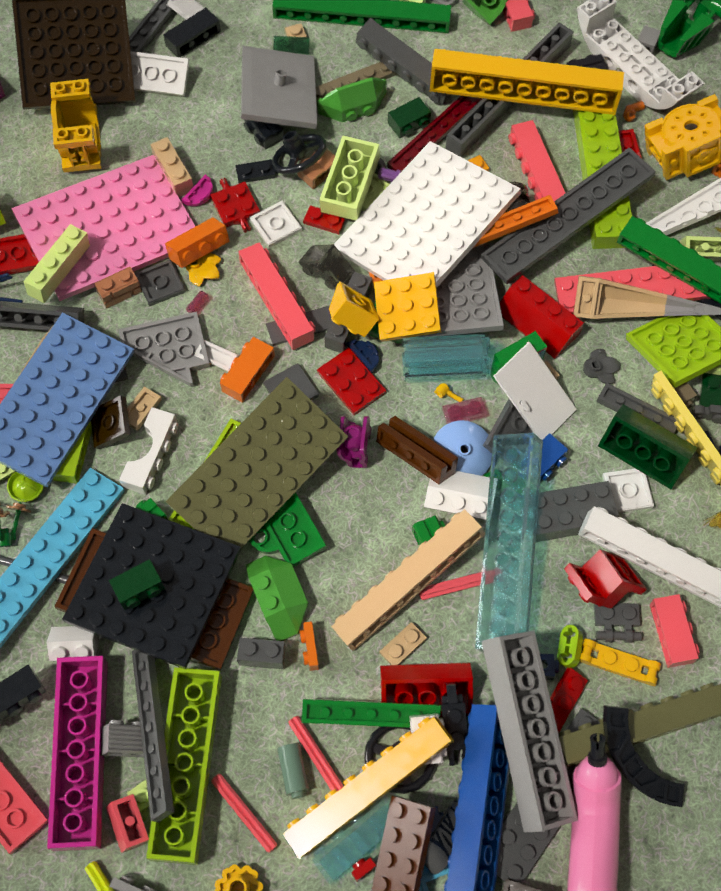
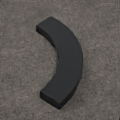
M603 705V727L610 755L621 774L632 786L646 796L663 804L682 807L685 784L657 775L648 768L635 751L630 740L629 708Z

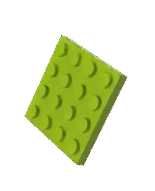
M708 315L660 316L626 333V340L658 372L662 371L674 388L721 365V327Z

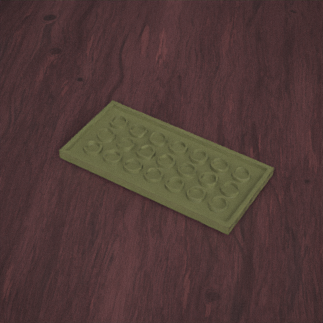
M286 377L166 500V503L195 530L242 548L348 436Z

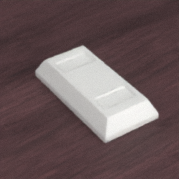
M204 340L209 363L229 371L233 360L239 357V355ZM200 344L194 356L204 360V356L200 354L202 350Z

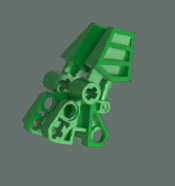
M672 0L661 26L657 47L665 54L675 58L699 46L711 32L715 22L713 19L716 16L721 19V0ZM696 1L698 6L692 21L688 18L689 14L686 11Z

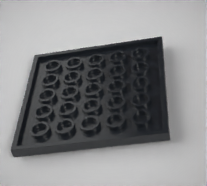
M122 503L62 620L67 624L186 670L241 552V547ZM150 559L165 589L158 596L141 601L139 606L124 610L109 580Z

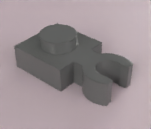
M695 405L694 410L691 411L695 419L706 418V420H712L713 423H721V405H710L709 407Z

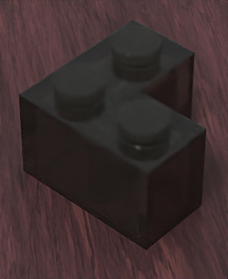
M334 244L313 245L298 261L303 267L304 273L309 276H321L325 281V285L331 290H336L337 284L340 281L347 285L353 272H355Z

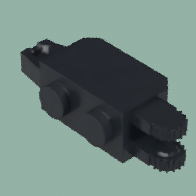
M451 682L446 683L447 696H441L440 702L444 727L454 740L453 743L446 747L449 766H455L453 750H462V760L465 758V737L468 735L463 696L462 694L457 695L456 684Z

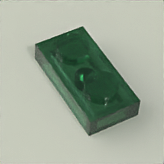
M274 36L273 50L309 55L310 38Z

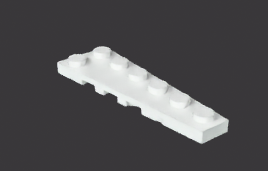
M721 178L648 221L646 224L660 229L667 236L721 212Z

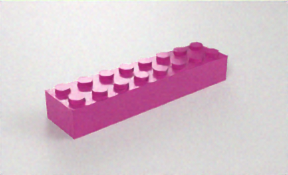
M103 656L57 658L47 849L52 851L101 849L105 757L101 756L102 727L106 725L108 662Z

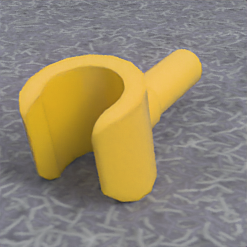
M445 383L440 384L434 391L440 398L447 395L460 403L463 401V398L450 391V388Z

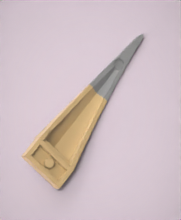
M579 276L573 315L590 319L721 315V307L602 278Z

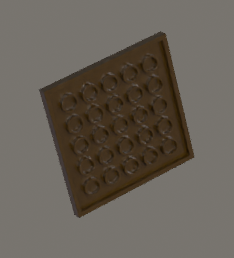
M12 0L23 110L51 108L50 83L89 79L92 101L96 105L136 103L125 0Z

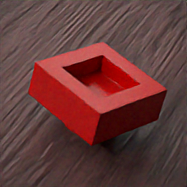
M363 857L352 866L354 871L351 872V875L358 882L375 869L376 864L371 857L368 860H365Z

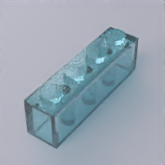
M386 797L382 801L379 799L369 807L370 811L364 816L360 814L350 822L352 826L344 832L341 829L331 838L334 842L327 848L322 845L313 853L315 858L312 859V863L329 885L334 883L382 841L390 805Z

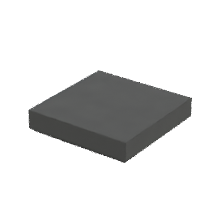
M170 259L134 273L149 307L186 292Z
M298 363L263 382L264 387L270 394L288 377L311 401L319 397V393Z

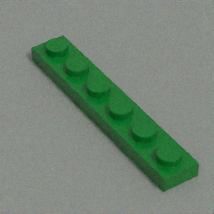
M303 699L302 723L410 728L409 716L437 713L440 719L441 705Z

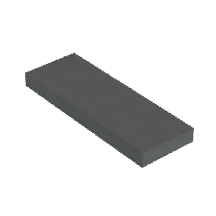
M330 305L306 312L307 320L312 321L315 326L316 332L314 334L328 330L332 321L329 311ZM276 321L266 323L273 346L287 342Z

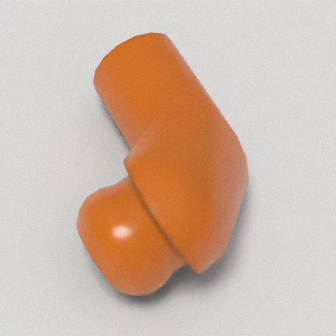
M643 101L627 105L623 118L628 122L633 121L636 117L635 113L644 110Z

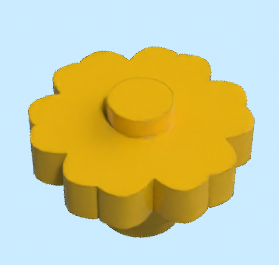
M234 864L224 869L222 872L223 878L215 882V891H263L264 885L257 881L259 877L258 872L248 865L240 869L238 865Z

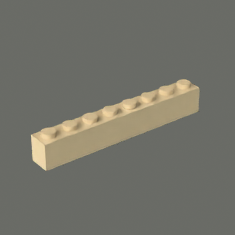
M465 509L461 513H456L445 527L439 528L428 542H423L412 556L406 557L395 571H390L379 585L373 586L362 600H357L346 614L340 615L331 627L345 644L354 651L486 535L482 526Z

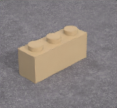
M168 137L150 144L152 154L178 197L186 195L193 188L192 178Z

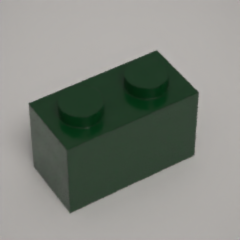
M420 97L388 112V124L399 139L404 136H410L419 128L427 127L431 121V111Z
M150 559L109 580L124 610L139 606L141 601L147 598H154L165 589Z

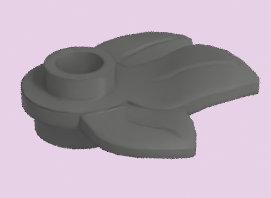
M596 349L590 353L589 359L585 361L583 371L586 376L590 378L597 377L604 384H614L615 378L613 373L620 369L621 364L617 359L607 357L604 349Z

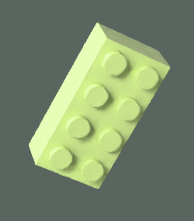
M342 136L319 199L321 212L355 221L359 218L380 159L379 144Z

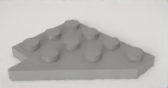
M197 312L118 329L121 342L134 348L133 356L190 387L194 386L190 371L210 367ZM200 344L202 348L200 354L204 356V360L194 356Z

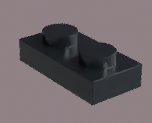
M272 159L235 165L238 183L276 178L275 170L272 168Z

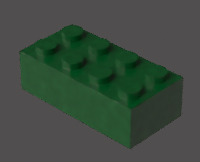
M624 404L614 415L598 444V447L670 490L697 449L696 446Z

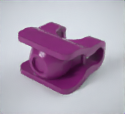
M342 416L340 419L339 428L348 438L337 448V455L349 467L367 468L368 439H371L372 430L369 416H364L363 427L349 421L345 416Z

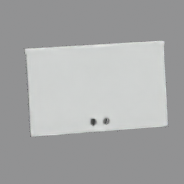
M527 342L493 376L540 442L549 433L552 435L577 410L530 342Z

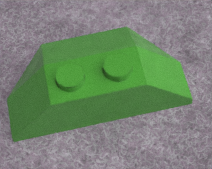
M370 77L336 88L326 94L324 98L317 100V112L320 115L340 122L354 121L356 118L364 115L370 116L378 110L387 92V81L384 78Z
M263 556L246 564L250 583L276 641H284L298 635L309 603L293 565L268 556Z

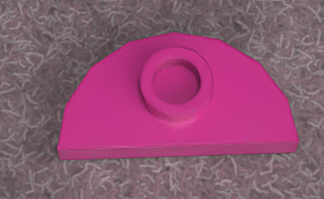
M205 174L181 199L182 203L188 206H199L206 203L210 199V194L213 193L211 179Z

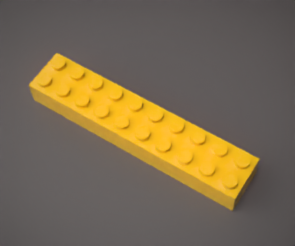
M434 49L430 92L615 115L623 91L624 72Z

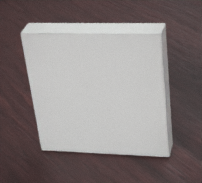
M283 200L250 217L251 223L269 248L302 231V227Z
M628 469L602 474L603 481H609L618 513L654 507L648 480L644 473L637 469Z

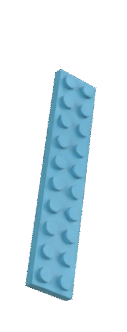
M89 468L0 577V648L82 547L91 529H96L125 492L123 487L94 469Z

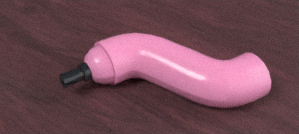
M597 733L590 736V752L579 763L573 773V800L578 821L571 823L567 891H617L622 778L620 771L607 757L605 752L606 737L603 734H599V742H597Z

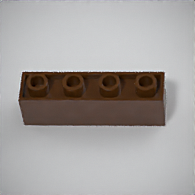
M398 417L390 418L389 426L385 423L378 426L376 439L378 444L437 484H441L456 473L457 456Z

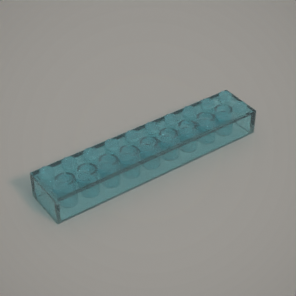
M535 433L493 435L485 527L486 535L484 539L475 649L484 652L482 645L484 640L529 631L543 441Z

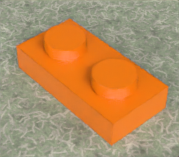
M312 621L304 622V630H300L301 643H306L307 651L303 652L304 665H309L310 671L319 670Z

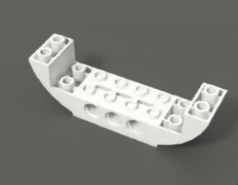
M588 0L577 7L580 29L589 50L594 56L602 54L608 70L624 72L623 87L638 102L643 101L644 105L654 109H667L705 84L692 71L678 79L615 20L613 15L617 3L616 0Z

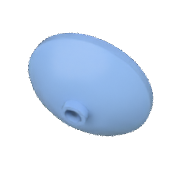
M460 420L448 423L437 432L433 439L434 442L458 457L456 471L483 476L492 463L493 454L483 446L488 434L482 427L473 422ZM461 446H466L468 452L463 453L461 451Z

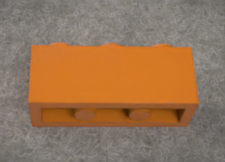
M212 217L166 242L165 246L169 259L183 268L225 245L230 240L226 225Z
M252 337L250 342H246L240 356L233 360L231 369L228 373H224L220 379L222 392L243 403L275 357L274 347L255 337Z

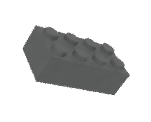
M609 481L525 495L523 507L532 543L578 535L587 512L594 506L604 508L609 514L619 517Z

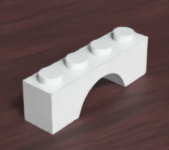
M151 407L144 427L147 434L153 439L152 447L143 458L136 461H127L119 479L123 488L145 495L148 489L151 490L153 488L156 470L160 471L163 464L162 456L164 452L167 453L171 445L169 440L172 434L175 435L178 430L179 423H177L175 414Z

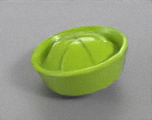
M14 472L8 479L7 490L11 498L27 503L36 500L41 495L43 485L18 472Z

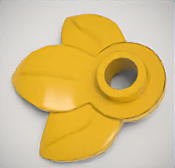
M210 253L194 261L197 262L196 265L190 263L185 266L189 272L191 283L200 287L204 279L219 278V271L216 265L221 262V258Z

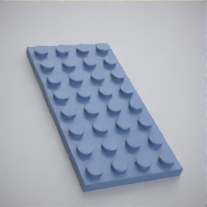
M62 312L0 403V463L48 487L134 354V348Z

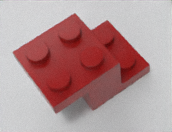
M601 549L582 567L569 563L564 568L570 583L579 590L581 599L586 603L590 602L599 607L603 606L611 609L628 592L642 595L647 590L624 558Z

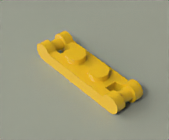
M583 639V651L579 662L650 686H656L658 680L656 674L660 671L661 663L598 644L590 639ZM592 650L598 652L597 658L591 656ZM642 667L648 669L647 675L641 674Z

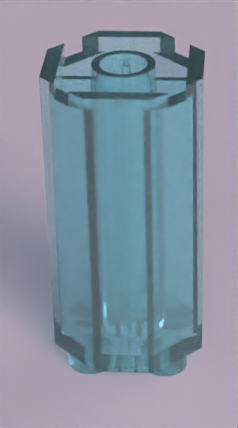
M484 334L402 338V347H404V352H402L404 382L485 378L489 374V369L492 368L491 357L487 355L488 349H490V338L485 337Z

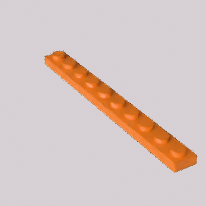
M551 195L503 213L474 247L558 214V208ZM368 272L369 276L372 278L373 285L374 282L383 281L382 279Z

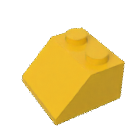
M341 281L337 284L329 307L332 321L339 326L344 325L354 335L359 334L365 338L379 320L372 300Z

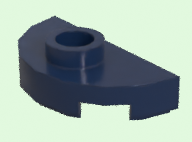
M354 339L347 342V347L373 373L379 363V353L376 347L369 341H356Z

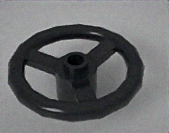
M290 131L283 136L284 145L276 151L272 158V168L275 172L283 175L304 171L322 158L326 151L327 142L318 134L300 136L296 131ZM318 149L309 159L297 164L299 160L306 156L308 151ZM285 153H288L290 156L288 167L279 165V161Z
M385 726L377 728L371 734L365 746V764L373 760L374 754L381 755L380 753L388 748L387 746L377 744L379 738L385 733L395 729L410 730V728ZM400 741L395 742V743L392 745L393 748L396 747V746H397L399 743H401V742H400ZM427 764L423 774L414 782L411 781V776L402 781V784H398L389 792L407 794L419 790L431 779L436 769V764Z

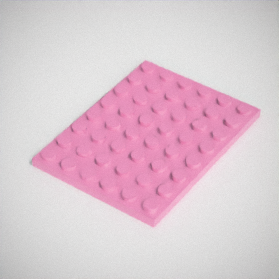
M154 155L12 208L13 214L38 262L41 261L70 224L87 232L90 247L54 291L59 302L94 288V283L123 269L131 267L134 272L168 258L165 243L195 227Z

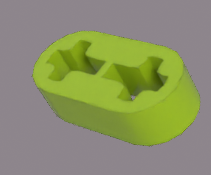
M574 625L565 626L560 633L557 660L566 668L576 667L581 657L583 633ZM574 632L575 636L571 637L570 640L568 637L571 636ZM571 654L572 658H568V660L566 661L565 657H568Z

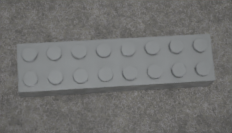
M535 631L505 635L482 641L523 831L543 832L578 821Z

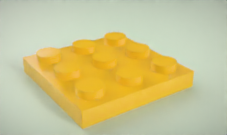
M434 272L374 282L381 342L441 333Z

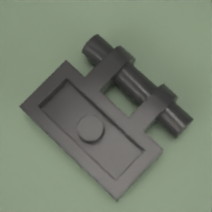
M617 603L611 609L594 604L595 626H604V631H596V640H604L605 642L624 640L625 643L641 641V632L632 631V627L640 626L639 604ZM612 626L623 627L624 632L613 631Z

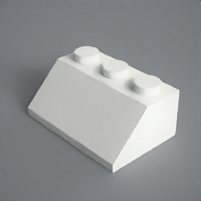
M456 471L454 475L441 484H437L430 479L424 508L453 514L461 513L465 509L473 518L488 520L495 479Z

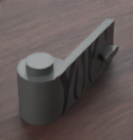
M455 800L451 801L434 832L430 835L424 865L434 875L440 873L448 865V858L452 852L453 843L451 836L453 830H455V809L458 805Z

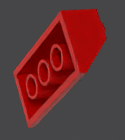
M523 275L508 289L499 302L502 318L525 336L536 331L547 345L546 353L554 359L580 335L584 322Z
M470 663L380 666L381 702L441 705V696H447L446 683L455 682L457 695L462 694L467 717L471 712L473 704Z

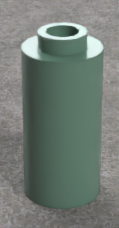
M300 743L287 744L277 748L286 795L291 796L292 799L305 797V792L309 791Z

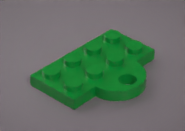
M296 492L249 540L251 545L261 553L275 554L280 552L285 562L291 563L293 567L327 548ZM258 533H265V540L261 543H256L255 536Z

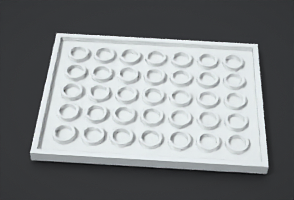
M430 141L332 247L338 254L382 280L434 272L437 288L519 197L521 188Z

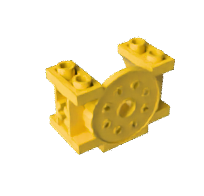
M89 79L50 83L53 144L61 156L63 172L101 169L98 113L96 103L92 101Z
M715 94L698 101L697 104L679 106L670 111L664 119L661 117L644 125L646 151L649 156L653 155L663 169V176L666 180L682 173L688 178L721 163V109L718 106V98ZM688 124H696L697 128L694 130H687L685 129V126Z

